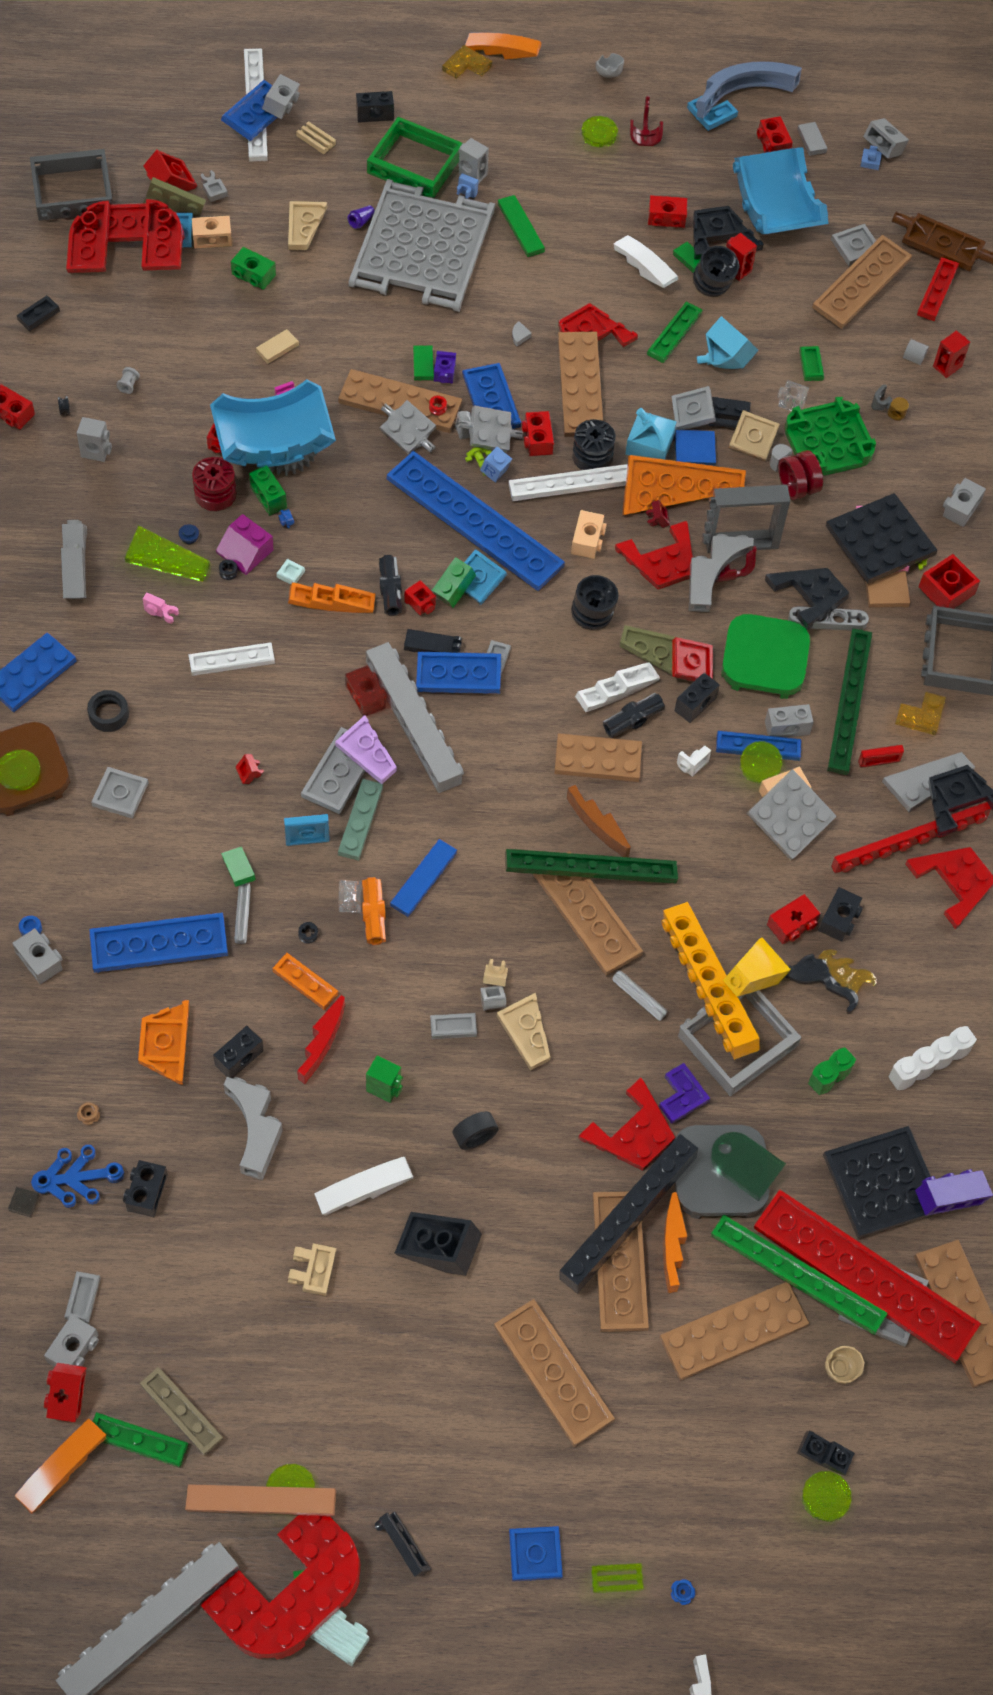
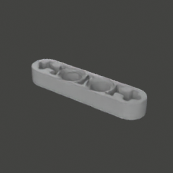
M811 607L792 608L788 621L801 624L795 615ZM834 609L824 614L823 621H815L811 628L852 631V628L864 630L867 627L869 617L866 612L861 610ZM840 616L844 621L842 623L835 622L833 617Z

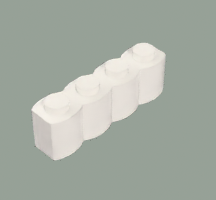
M968 1026L959 1027L950 1036L941 1037L935 1040L931 1046L918 1049L913 1056L898 1060L889 1075V1079L897 1090L907 1089L916 1080L929 1077L934 1070L947 1067L952 1060L962 1059L967 1056L977 1039Z

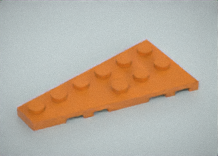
M629 455L622 516L653 509L652 502L657 500L667 507L713 497L714 489L744 487L746 470Z

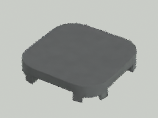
M694 1125L686 1127L679 1132V1134L698 1147L697 1158L675 1182V1192H677L680 1208L691 1215L690 1218L699 1219L700 1216L725 1215L745 1216V1219L754 1217L762 1211L769 1197L766 1145L764 1138L757 1130L745 1125Z

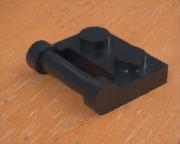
M712 397L716 422L709 423L708 427L720 426L736 429L743 410L750 413L751 402Z

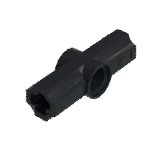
M384 555L382 558H379L381 575L379 578L380 593L383 595L384 614L397 616L399 613H402L401 578L398 576L397 558L392 555Z
M653 693L637 703L635 701L629 702L619 713L603 721L606 734L614 738L630 728L637 729L641 727L648 718L664 710L663 699L659 694Z

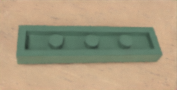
M362 779L338 850V856L359 861L383 790V784Z

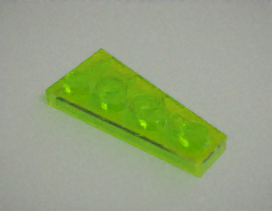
M139 525L125 556V561L128 563L202 582L210 566L209 560Z

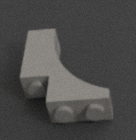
M67 520V524H62L63 598H86L85 550L87 526L82 524L80 520Z
M718 534L712 537L710 559L705 556H697L691 559L689 611L709 612L712 587L715 579H717L718 575L729 563L752 550L754 538H748L746 535L728 537L725 534Z
M227 1077L224 1083L225 1094L238 1105L248 1127L247 1145L240 1163V1171L242 1174L263 1181L283 1131L282 1123L275 1117H264L271 1101L270 1091L266 1087L258 1084L255 1086L247 1084L245 1080L234 1077V1079Z

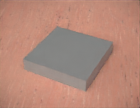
M865 224L833 234L831 237V241L848 266H851L876 242Z
M709 386L672 396L677 430H686L716 422Z
M107 767L91 802L92 806L133 819L149 784L148 779Z

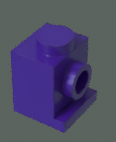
M437 351L434 382L453 384L456 353Z

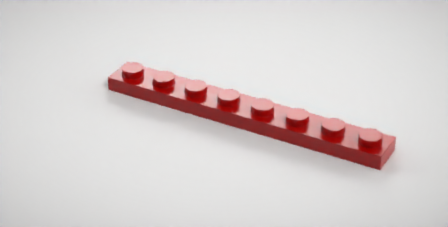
M988 802L951 814L958 826L957 831L964 830L968 825L974 823L981 824L986 821L991 807ZM932 821L835 856L831 867L834 873L848 872L857 865H867L874 859L880 857L883 859L890 856L893 852L899 850L903 852L918 843L922 845L932 838H942L944 836H938L936 822Z

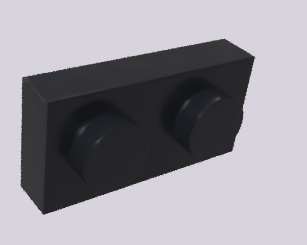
M46 295L17 314V320L27 330L31 331L59 313L60 308Z

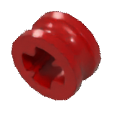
M439 395L433 396L429 401L430 412L437 416L443 415L447 410L446 399Z

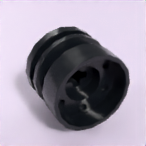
M712 246L703 252L693 272V283L702 294L718 297L730 288L739 269V261L735 253L724 246Z
M590 419L582 422L576 428L572 459L579 469L589 470L609 467L611 465L616 434L607 422Z
M590 575L583 578L577 585L571 607V614L575 622L589 630H600L606 627L612 620L619 597L616 585L607 577L600 575Z

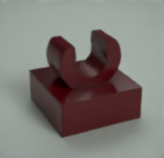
M659 500L652 502L653 509L646 511V515L649 518L653 517L647 521L649 525L656 526L659 523L662 528L670 526L667 508Z

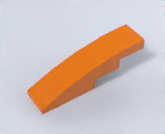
M469 33L465 47L467 51L484 50L486 55L502 54L504 59L537 57L541 41L502 33Z
M292 582L289 590L288 604L326 611L373 613L375 593L339 584L332 588L317 583L309 587Z
M677 1192L671 1195L664 1227L663 1260L668 1293L678 1291L680 1284L676 1268H681L683 1256L680 1245L685 1244L687 1239Z
M88 1419L30 1477L16 1493L15 1498L33 1514L69 1480V1476L106 1439V1434Z

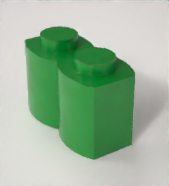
M846 1047L836 1050L829 1060L819 1063L814 1068L808 1084L818 1095L829 1092L835 1082L842 1081L848 1077L856 1058Z

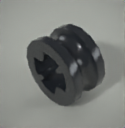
M65 396V398L58 397L60 415L64 412L70 414L68 396Z
M223 560L219 564L221 578L232 580L237 576V564L233 560Z
M312 922L301 924L298 930L299 939L308 944L316 941L318 938L317 926ZM305 929H310L314 934L311 933V937H306V934L302 932H305Z

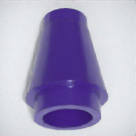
M369 205L351 211L347 217L348 223L353 228H361L373 217L375 213L374 208Z

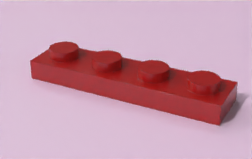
M941 257L918 309L917 316L935 321L959 263Z

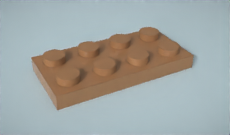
M558 733L554 774L639 782L642 741Z

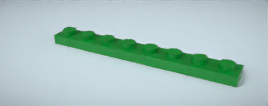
M725 1215L722 1216L711 1233V1237L873 1335L877 1333L887 1317V1312Z

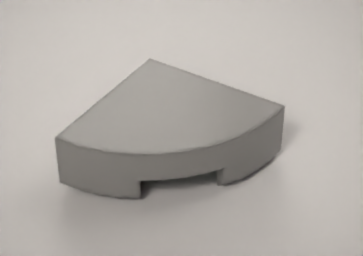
M519 321L514 325L512 331L513 342L516 346L531 338L532 334Z

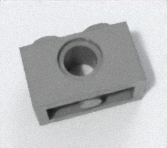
M280 74L267 93L262 109L282 119L285 113H290L293 102H297L300 92H298L300 84Z
M885 118L871 121L863 136L873 146H877V149L887 158L902 155L909 141Z
M470 138L459 148V176L462 173L478 179L479 184L488 174L489 148Z
M82 417L77 430L82 458L104 462L107 454H110L112 444L109 443L110 432L107 430L105 421Z
M964 478L961 484L957 483L952 491L953 496L951 498L947 497L943 504V508H945L943 517L964 527L982 501L986 488Z
M810 705L768 709L765 718L768 736L788 738L810 735L813 726Z
M34 928L14 941L13 947L15 953L38 983L42 984L63 970L61 966L63 959L56 949L52 951L48 946L50 942L45 934H39ZM38 953H44L41 957H35Z
M71 1315L45 1353L44 1357L47 1363L54 1367L57 1363L83 1366L85 1355L88 1351H92L99 1341L96 1328ZM76 1342L80 1344L79 1348L75 1351L67 1350L71 1343Z

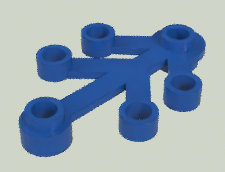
M85 1145L81 1149L79 1158L65 1174L56 1175L64 1164L72 1160V1153L68 1148L60 1149L55 1162L47 1171L37 1172L33 1176L31 1183L36 1192L41 1194L49 1192L62 1201L64 1207L71 1208L76 1204L75 1195L72 1192H64L57 1185L67 1184L86 1198L87 1203L93 1205L100 1200L99 1192L94 1188L89 1189L81 1182L106 1178L110 1183H118L123 1179L124 1171L119 1163L113 1162L108 1164L106 1168L80 1172L86 1163L94 1159L96 1155L92 1145ZM92 1150V1154L88 1156L84 1155V1152ZM63 1153L69 1154L66 1159H62L61 1155ZM112 1168L118 1169V1172L115 1174H111L110 1170ZM42 1178L47 1179L45 1184H40L39 1181ZM90 1194H96L95 1199L91 1200L88 1198ZM67 1197L73 1198L70 1203H66L65 1199Z

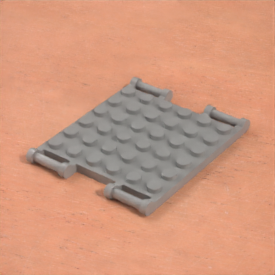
M387 179L351 273L349 287L355 288L357 286L379 291L380 294L386 295L389 284L423 291L422 304H435L460 312L462 301L496 204L465 199V196L459 195L456 204L424 197V187L416 188ZM358 276L380 281L382 284L358 279ZM431 293L449 298H454L456 300L452 301L448 299L431 296Z

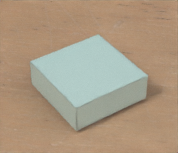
M287 559L277 572V578L289 584L292 582L297 583L304 574L305 568Z

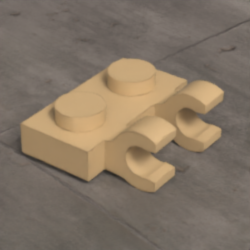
M314 1243L312 1250L295 1247L293 1260L309 1262L307 1272L290 1269L288 1283L295 1285L304 1284V1292L326 1296L336 1248Z

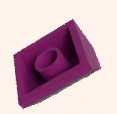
M242 514L228 526L216 549V553L225 560H233L237 564V569L247 575L274 550L273 536Z

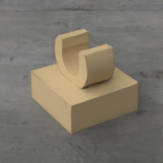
M490 959L489 964L485 968L483 983L505 986L508 968H505V961H502L501 967L493 966V959Z

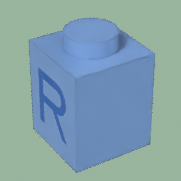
M496 447L485 458L480 471L496 483L507 471L512 458L499 447Z

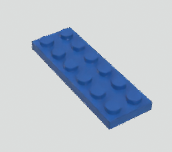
M223 913L89 929L94 973L228 956Z

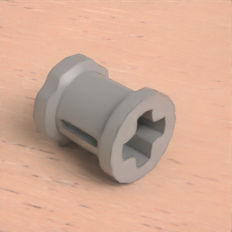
M125 367L122 371L123 376L121 380L117 381L116 385L121 392L130 394L133 392V385L139 379L140 374L131 367Z

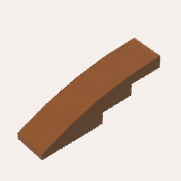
M576 785L569 787L567 800L580 819L609 848L622 857H629L631 846L612 814L608 813L603 816L594 799L585 802Z

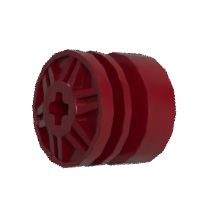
M208 457L199 461L192 472L196 502L208 511L225 510L233 504L237 494L233 466L221 457Z

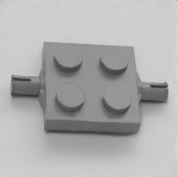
M408 400L396 410H393L387 403L382 406L381 410L389 417L380 427V430L408 455L420 446L425 447L430 453L435 449L436 446L428 440V437L436 429V425Z
M473 406L470 421L461 419L458 421V428L469 429L470 446L491 450L499 447L503 452H508L510 450V438L521 439L523 436V431L512 429L511 412Z

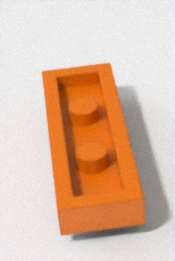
M288 953L272 968L276 975L323 1010L339 995L337 989Z

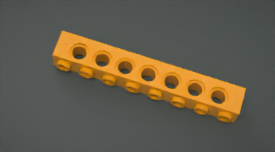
M685 902L663 910L664 919L661 920L662 927L665 932H669L672 947L678 949L679 960L682 966L686 965L690 982H695L697 995L700 1000H704L708 1017L714 1019V1028L718 1035H722L726 1052H730L735 1060L759 1051V1036L739 998L723 981L727 975L689 903Z

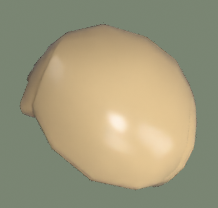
M840 1346L832 1350L826 1357L825 1370L828 1377L836 1383L847 1384L853 1382L863 1373V1357L854 1347Z

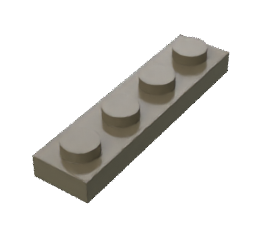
M159 1367L140 1382V1386L204 1456L223 1440V1437Z

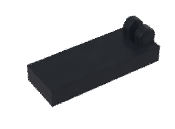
M407 629L404 651L417 653H460L463 638Z
M396 1512L390 1515L385 1513L376 1521V1530L387 1531L414 1577L423 1576L431 1570Z

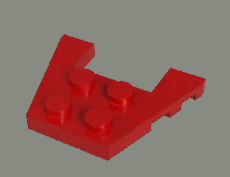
M591 303L558 322L560 332H597L598 341L609 334H613L623 347L638 339L636 332H630L620 322L616 323L609 318L608 314Z
M687 521L670 526L669 531L676 542L675 544L640 555L633 540L630 539L615 544V550L618 554L621 553L626 557V561L630 565H634L640 571V574L657 590L690 579V563L693 557Z
M971 847L911 858L905 863L916 879L935 869L960 902L945 910L944 915L955 929L960 926L962 921L993 886L992 873Z
M640 1077L626 1090V1095L641 1110L612 1137H609L592 1122L579 1134L578 1139L584 1143L588 1142L596 1146L597 1149L603 1152L607 1151L617 1156V1159L643 1171L675 1140V1136L645 1082Z

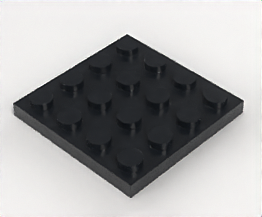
M895 493L826 522L827 529L867 584L935 556L938 551Z
M909 1126L824 1152V1159L858 1239L932 1216L925 1215L915 1191L922 1185V1181L931 1177Z

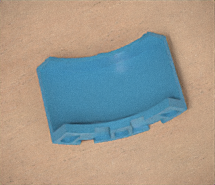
M803 147L734 158L733 171L737 173L743 199V210L747 211L752 224L758 232L770 234L829 224L827 204L814 198L815 192L811 182L806 181L805 173H807Z
M307 379L297 387L276 396L261 399H242L223 393L210 404L223 460L242 466H246L247 463L257 464V467L290 464L303 460L304 455L314 452L316 454L336 441L322 388Z

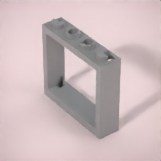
M760 990L739 996L738 998L740 1000L746 996L784 1040L731 1079L692 1035L713 1020L712 1017H708L705 1006L698 1011L696 1017L692 1020L690 1018L686 1019L685 1023L680 1026L678 1037L729 1096H732L797 1048L802 1038Z

